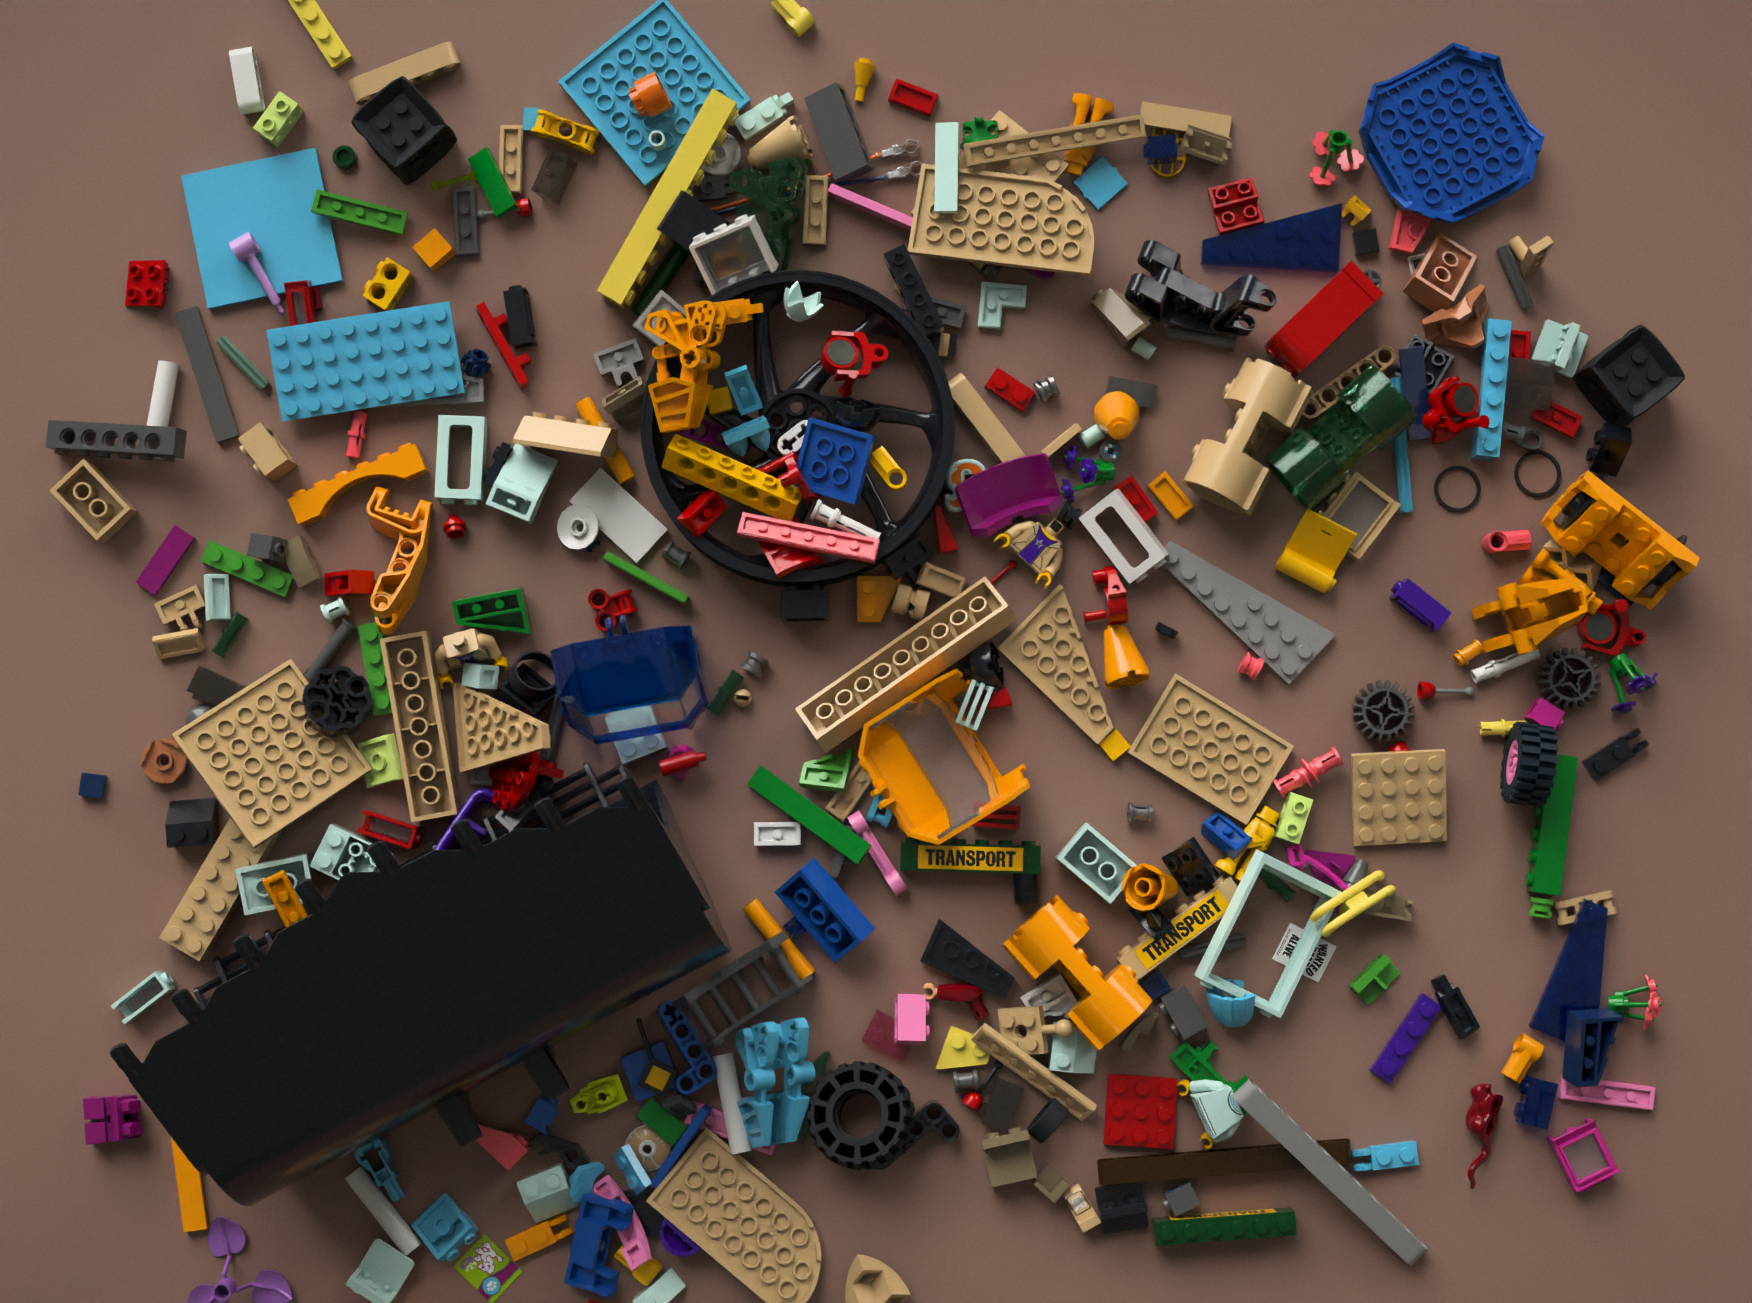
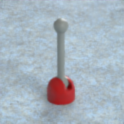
M523 198L516 202L518 207L510 211L516 212L521 217L532 216L530 199ZM479 210L477 212L479 219L495 215L493 210L486 212Z
M1420 681L1417 686V696L1419 700L1431 699L1435 693H1459L1471 696L1474 694V689L1472 687H1467L1466 689H1436L1432 683Z

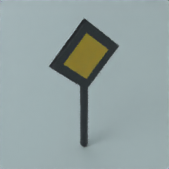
M637 1018L636 1022L650 1060L638 1085L665 1098L678 1071L654 1059L641 1019Z

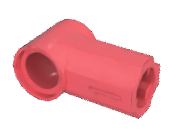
M1529 530L1495 531L1486 534L1482 538L1481 547L1488 554L1530 550L1532 543ZM1492 537L1498 540L1497 548L1491 545Z

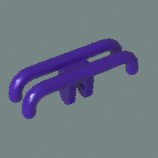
M489 789L474 791L436 845L435 850H449L456 839L451 826L460 819H467L476 834L485 837L487 831L469 819L480 803L486 802L490 805H495L493 803L494 791Z

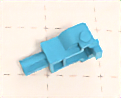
M380 1137L355 1150L354 1157L358 1164L371 1171L378 1187L384 1185L393 1203L406 1196L396 1179L399 1172L391 1162V1149L384 1137ZM378 1146L382 1149L378 1154L385 1165L380 1170L372 1166L368 1158L364 1157L366 1153Z

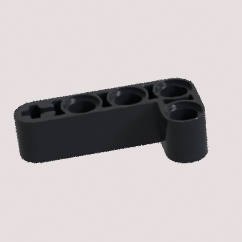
M936 1100L928 1101L913 1114V1119L922 1124V1130L918 1133L910 1131V1141L904 1144L902 1153L898 1157L894 1156L890 1159V1163L885 1166H877L876 1169L884 1170L931 1129H934L944 1141L952 1142L956 1140L960 1133L956 1120L940 1102ZM931 1106H936L940 1109V1114L936 1118L929 1117L927 1114V1110ZM946 1124H952L955 1127V1132L950 1136L942 1132Z

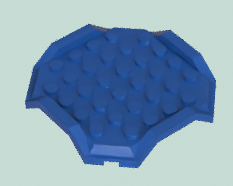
M1451 43L1430 59L1389 80L1374 83L1371 87L1358 131L1365 156L1387 195L1403 211L1446 224L1465 220L1504 200L1529 184L1533 179L1537 157L1541 151L1545 136L1528 121L1507 85L1500 56L1486 52L1478 53L1469 50V47L1457 43Z

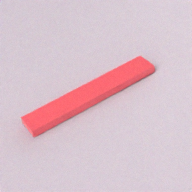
M742 512L737 530V536L873 564H875L880 546V539Z

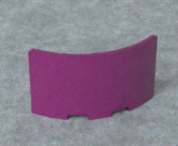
M1045 453L1023 456L994 465L969 477L955 487L956 495L972 537L991 536L996 531L1011 524V519L1023 515L1024 518L1035 515L1052 513L1064 503L1050 461Z

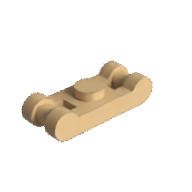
M1612 890L1555 901L1554 909H1557L1558 925L1616 914V906H1613L1611 899L1613 898ZM1599 900L1603 902L1604 908L1602 909L1598 907L1597 901ZM1572 906L1574 915L1568 916L1566 907Z

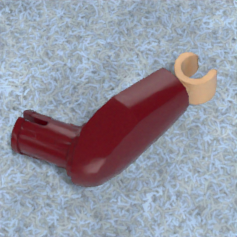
M926 983L923 988H929L933 991L931 994H923L926 995L928 1000L937 995L938 1000L968 1003L976 1021L989 1016V1012L981 999L982 990L977 986L969 984H941L938 986V989L932 983Z

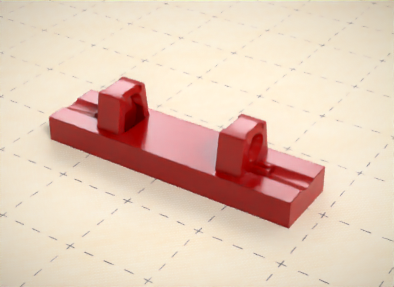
M485 302L476 305L477 314L520 390L528 387L529 381L522 368L531 364V360L527 353L515 357L500 329L508 325L505 313L493 318Z

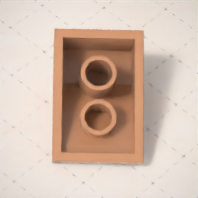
M1439 232L1410 276L1402 292L1433 312L1440 309L1446 310L1454 302L1478 256Z

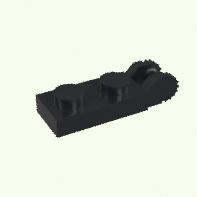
M1639 728L1630 731L1624 736H1619L1582 761L1594 781L1599 780L1634 757L1635 753L1649 745L1647 740L1640 741L1632 748L1627 744V741L1641 733Z

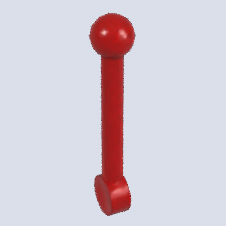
M1015 560L1009 561L1008 566L989 582L993 584L1010 569H1015L1017 562Z

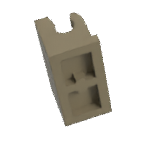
M1188 124L1181 143L1182 152L1225 166L1228 160V151L1232 148V138Z
M1363 890L1367 897H1370L1376 893L1372 891ZM1388 896L1362 912V914L1411 921L1409 909L1413 902L1409 900L1410 897Z

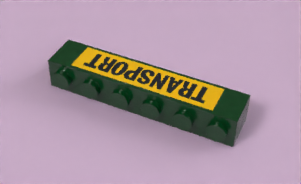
M906 838V842H901L900 870L1040 874L1041 846H1035V841H1022L1021 845H1012V840H998V845L989 844V840L975 839V844H966V839H952V843L936 845L933 843L919 842V839Z
M1291 1207L1151 1218L1152 1237L1156 1246L1297 1235L1295 1211Z

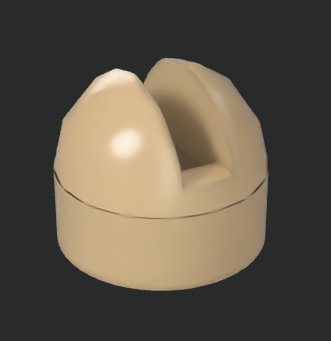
M746 689L737 690L733 697L734 703L742 708L749 706L752 702L751 693ZM737 695L748 696V701L737 700Z

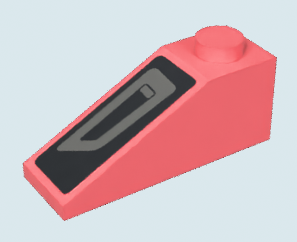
M476 1121L482 1133V1137L476 1139V1141L507 1171L531 1148L528 1145V1139L521 1133L516 1134L514 1131Z

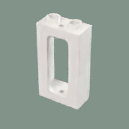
M1119 488L1111 492L1079 518L1129 584L1133 581H1136L1138 584L1148 576L1146 571L1151 567H1154L1156 570L1167 562L1164 557L1169 553ZM1110 506L1116 510L1149 553L1148 559L1135 568L1130 566L1096 521V517Z

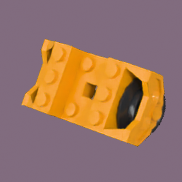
M1586 471L1575 483L1570 484L1564 492L1565 494H1562L1544 515L1540 524L1548 530L1556 543L1574 557L1582 550L1613 574L1615 579L1612 587L1626 598L1651 610L1671 587L1696 568L1700 558L1685 547L1687 542L1686 535L1675 539L1606 485L1607 473L1596 477L1590 471ZM1559 512L1565 515L1561 525L1554 520ZM1653 584L1656 588L1649 595L1643 589Z

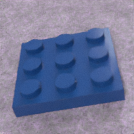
M809 417L797 465L811 492L858 505L876 436Z

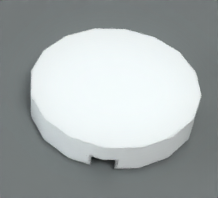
M728 134L722 147L717 146L715 150L716 158L711 166L706 165L704 173L710 176H726L737 168L741 158V150L736 139L731 134Z

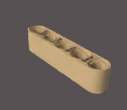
M444 42L358 75L348 82L356 103L362 105L367 103L390 82L401 76L406 77L413 85L457 69L460 67L461 62L453 42Z
M1389 346L1379 347L1316 391L1308 405L1313 407V415H1307L1303 412L1300 420L1304 422L1314 420L1385 370L1396 358L1394 350ZM1379 353H1385L1387 355V363H1383L1379 360ZM1360 366H1366L1369 369V376H1364L1360 373ZM1341 379L1349 380L1351 388H1343ZM1329 392L1332 395V402L1324 401L1322 393Z
M962 373L957 374L948 381L954 406L999 464L1026 456Z

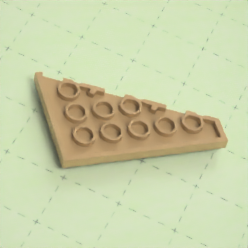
M1059 584L997 649L1098 745L1113 729V725L1081 640L1077 624L1072 615L1064 588Z
M454 683L453 696L460 773H468L551 748L548 724L472 687L462 686V683Z

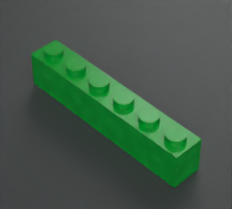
M1557 754L1558 763H1556L1555 767L1557 771L1556 776L1553 778V788L1550 789L1551 795L1547 798V803L1544 804V807H1534L1533 815L1536 817V823L1531 829L1530 837L1533 840V846L1528 852L1530 870L1525 876V886H1527V891L1560 896L1578 757Z

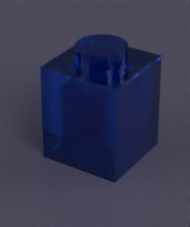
M1176 134L1149 136L1147 138L1146 144H1143L1142 149L1143 158H1147L1148 165L1176 162L1178 158Z

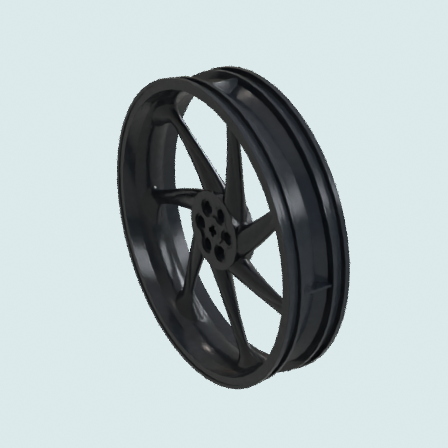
M787 270L760 274L738 281L721 289L705 300L720 302L744 298L750 299V304H763L764 312L753 314L754 368L756 389L763 404V408L758 409L759 417L765 416L770 426L768 428L770 444L768 451L765 452L759 449L751 441L750 437H747L748 444L764 453L761 458L747 464L748 466L759 470L758 467H763L781 458L782 455L773 446L775 440L779 439L799 422L808 420L813 412H821L824 415L822 421L836 424L833 408L838 397L820 395V390L832 376L822 367L821 357L785 391L781 390L777 378L770 339L769 312L784 300L785 288L790 289L796 281L800 284L802 296H811L821 292V298L837 301L864 312L865 320L851 332H863L867 338L873 334H881L899 340L916 362L930 395L932 409L928 413L876 403L880 405L878 422L922 428L930 443L932 457L924 484L915 501L900 521L892 519L868 471L866 472L860 496L876 521L877 526L875 530L881 532L878 538L880 539V546L875 564L841 558L832 562L809 565L779 579L765 553L744 555L725 545L707 530L699 537H696L680 524L677 518L687 509L688 503L695 501L705 490L711 489L700 484L687 485L680 481L671 471L661 467L665 456L663 433H660L648 385L657 382V359L649 374L642 401L640 420L641 445L645 466L660 503L675 526L703 555L730 572L755 582L778 587L800 586V588H807L815 585L836 584L860 576L882 564L883 560L904 547L917 534L932 513L944 487L953 452L955 421L951 390L943 365L924 332L898 305L878 291L840 275L821 271ZM851 340L858 347L857 343ZM680 356L666 359L667 372H669L670 377L680 378L682 368ZM794 402H798L803 406L802 410L798 413H793L789 409L790 405ZM708 404L705 410V414L727 430L756 419L745 414L741 416L740 412L735 409L711 416ZM781 416L784 422L781 426L776 427L771 424L772 418ZM805 427L804 429H802L803 434L799 435L798 438H801L805 434ZM793 439L789 443L786 441V446L783 448V450L789 449L791 451L792 444L796 440ZM783 466L768 475L778 478L779 475L788 472V467ZM802 497L798 510L792 520L798 517L803 524L812 502L804 505Z

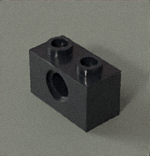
M1603 423L1601 430H1597L1595 433L1593 447L1589 448L1586 454V461L1589 462L1590 472L1607 473L1609 476H1617L1632 445L1631 428Z

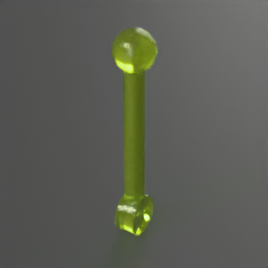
M471 171L469 175L441 182L434 180L431 182V187L434 190H439L441 186L468 179L476 180L477 177L474 171Z

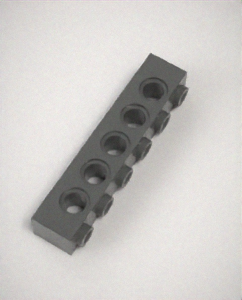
M49 420L46 447L55 450L54 454L69 455V452H76L75 455L90 457V453H97V457L111 458V454L118 455V458L132 459V456H139L141 460L153 461L154 457H160L161 461L175 462V458L184 459L187 431L177 427ZM118 437V442L114 446V441ZM139 439V444L135 447L136 440ZM160 440V446L157 448V442Z

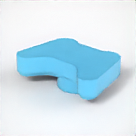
M598 1161L578 1166L569 1178V1198L576 1203H582L583 1194L592 1192L594 1181L604 1171L605 1166Z

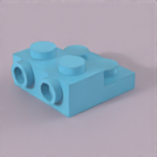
M444 1193L411 1225L436 1259L443 1262H450L457 1258L460 1253L458 1250L464 1244L469 1245L477 1237L475 1233L479 1230L469 1215L462 1211L447 1193Z

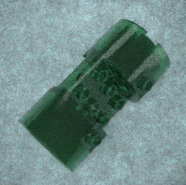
M1372 365L1334 397L1337 404L1329 409L1316 423L1312 424L1308 430L1299 427L1264 458L1274 475L1306 509L1308 508L1312 511L1316 509L1345 483V474L1375 448L1381 452L1416 421L1415 417L1417 414L1406 397L1401 392H1398L1390 383L1391 380Z

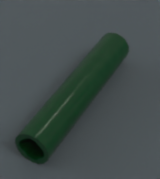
M676 244L672 245L632 307V312L640 316L659 290L665 292L688 256L685 251Z

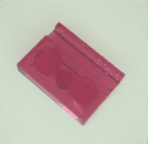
M877 1009L862 1040L903 1061L911 1045H894V1017Z

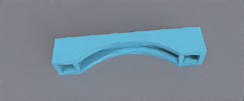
M1489 318L1482 324L1485 341L1480 345L1482 363L1481 387L1477 411L1479 416L1476 418L1486 415L1490 423L1485 429L1481 427L1474 428L1470 459L1494 461L1500 457L1512 323L1509 320Z

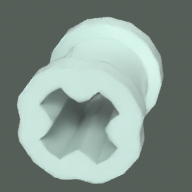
M342 595L338 597V600L328 605H320L321 611L329 624L344 614L347 616L351 614L348 604Z

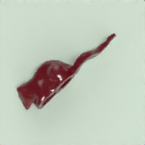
M1478 1084L1470 1090L1473 1101L1466 1114V1126L1483 1143L1480 1156L1472 1162L1468 1169L1471 1189H1474L1476 1184L1474 1179L1476 1169L1490 1155V1137L1495 1131L1498 1113L1503 1102L1502 1095L1491 1092V1084Z

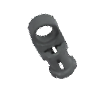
M1503 420L1501 440L1505 439L1515 442L1516 445L1523 447L1527 451H1535L1542 446L1544 437L1540 431L1526 426L1518 427L1507 424V421ZM1527 435H1536L1538 438L1537 446L1527 444Z

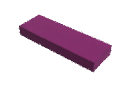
M174 525L136 583L157 596L196 538Z

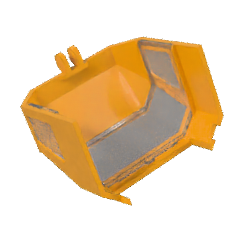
M957 668L934 679L865 723L858 752L862 769L868 772L873 780L872 784L875 789L870 792V795L873 797L881 793L884 798L877 805L879 809L886 806L890 812H893L897 819L898 827L908 837L940 845L1030 788L1029 780L1023 776V772L1026 771L1025 763L1002 776L974 730L955 723L960 708L954 697L967 690L971 683V680L965 681L961 678L963 677L962 672ZM963 714V717H962L961 720L966 721V718H965V716H964V714Z

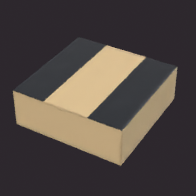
M940 333L934 336L933 347L938 357L954 359L957 335Z

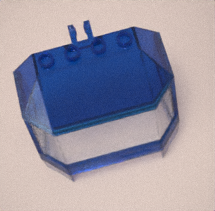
M622 615L620 616L619 623L623 634L614 636L613 622L611 618H605L608 637L572 643L550 651L557 694L568 724L597 746L688 728L691 731L702 713L709 706L699 640L691 625L660 627L629 633L626 616Z

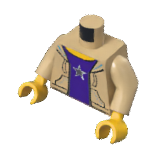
M1056 518L1046 527L1040 521L1037 523L1026 521L1015 524L1004 534L998 535L994 542L998 539L1003 541L1004 545L999 548L1000 550L1007 546L1013 549L1039 574L1035 583L1037 584L1041 579L1044 580L1046 585L1043 589H1046L1051 579L1061 567L1063 557L1062 542L1056 536L1064 529V525Z
M476 629L444 636V644L440 645L434 654L438 673H441L438 676L441 689H443L442 684L447 681L451 683V687L454 686L452 675L448 671L463 668L464 662L480 663L494 659V666H503L508 671V660L506 657L500 656L502 653L495 639L491 635L482 634Z

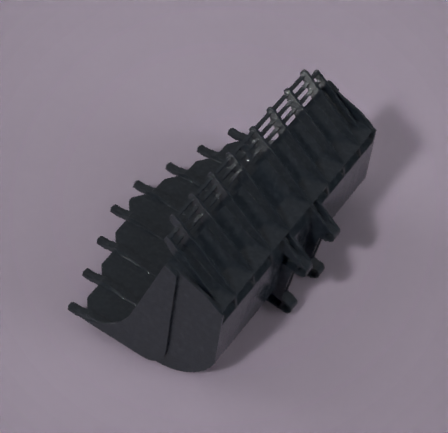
M588 762L583 763V769L556 782L549 792H542L540 794L542 799L535 803V811L522 824L524 825L540 817L542 822L532 828H516L509 831L503 826L495 831L493 825L499 821L495 818V815L490 818L485 815L482 817L483 821L477 825L484 829L487 828L489 834L479 839L467 819H460L451 826V830L456 837L451 847L460 843L463 848L460 850H435L438 844L435 841L432 843L433 848L401 865L397 863L384 841H376L370 844L367 852L381 872H349L341 876L327 900L324 899L312 879H304L298 882L295 886V891L310 911L307 917L288 927L283 926L274 932L268 929L264 932L265 936L255 942L249 934H242L236 937L233 941L236 952L223 959L219 956L213 959L220 976L193 989L197 1001L187 988L174 992L171 1000L188 1023L156 1040L143 1063L140 1062L126 1043L114 1046L110 1050V1056L125 1073L129 1082L191 1164L204 1175L209 1174L231 1199L243 1206H251L434 1108H436L460 1146L463 1147L482 1137V1133L476 1122L478 1119L471 1109L468 1090L522 1062L544 1097H548L551 1100L570 1090V1087L556 1062L553 1045L731 951L730 943L705 883L691 858L672 809L658 781L654 780L639 788L633 777L628 776L622 763L606 773L595 777ZM621 773L622 779L602 790L601 783ZM586 775L590 778L589 782L554 800L547 797ZM592 788L595 789L596 794L560 813L558 812L556 807ZM619 790L622 798L609 804L606 797ZM601 801L603 807H598L568 823L564 822L565 818ZM269 944V949L262 953L259 948ZM239 958L245 961V963L230 971H227L225 967ZM216 987L212 996L205 999L203 993Z

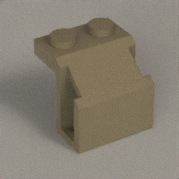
M1022 1127L1012 1128L1008 1130L1009 1134L1000 1136L999 1132L986 1134V1139L981 1140L992 1188L1038 1177L1028 1130L1023 1131Z

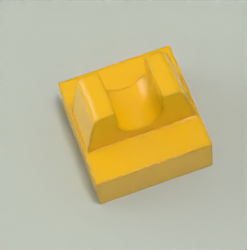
M1354 195L1345 205L1341 216L1345 217L1348 213H1352L1354 220L1350 224L1354 226L1362 221L1372 210Z

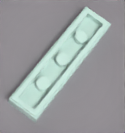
M959 122L936 123L935 214L958 213Z

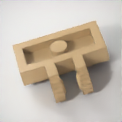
M194 585L154 604L163 625L177 621L181 631L189 630L183 617L190 615L194 627L199 630L203 628L200 617L196 613V611L205 608V598L199 585Z

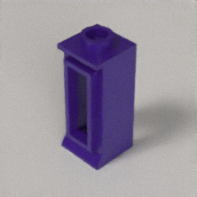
M1408 578L1402 582L1398 580L1390 590L1393 594L1389 598H1395V602L1423 625L1430 627L1431 632L1438 631L1451 614L1449 610Z

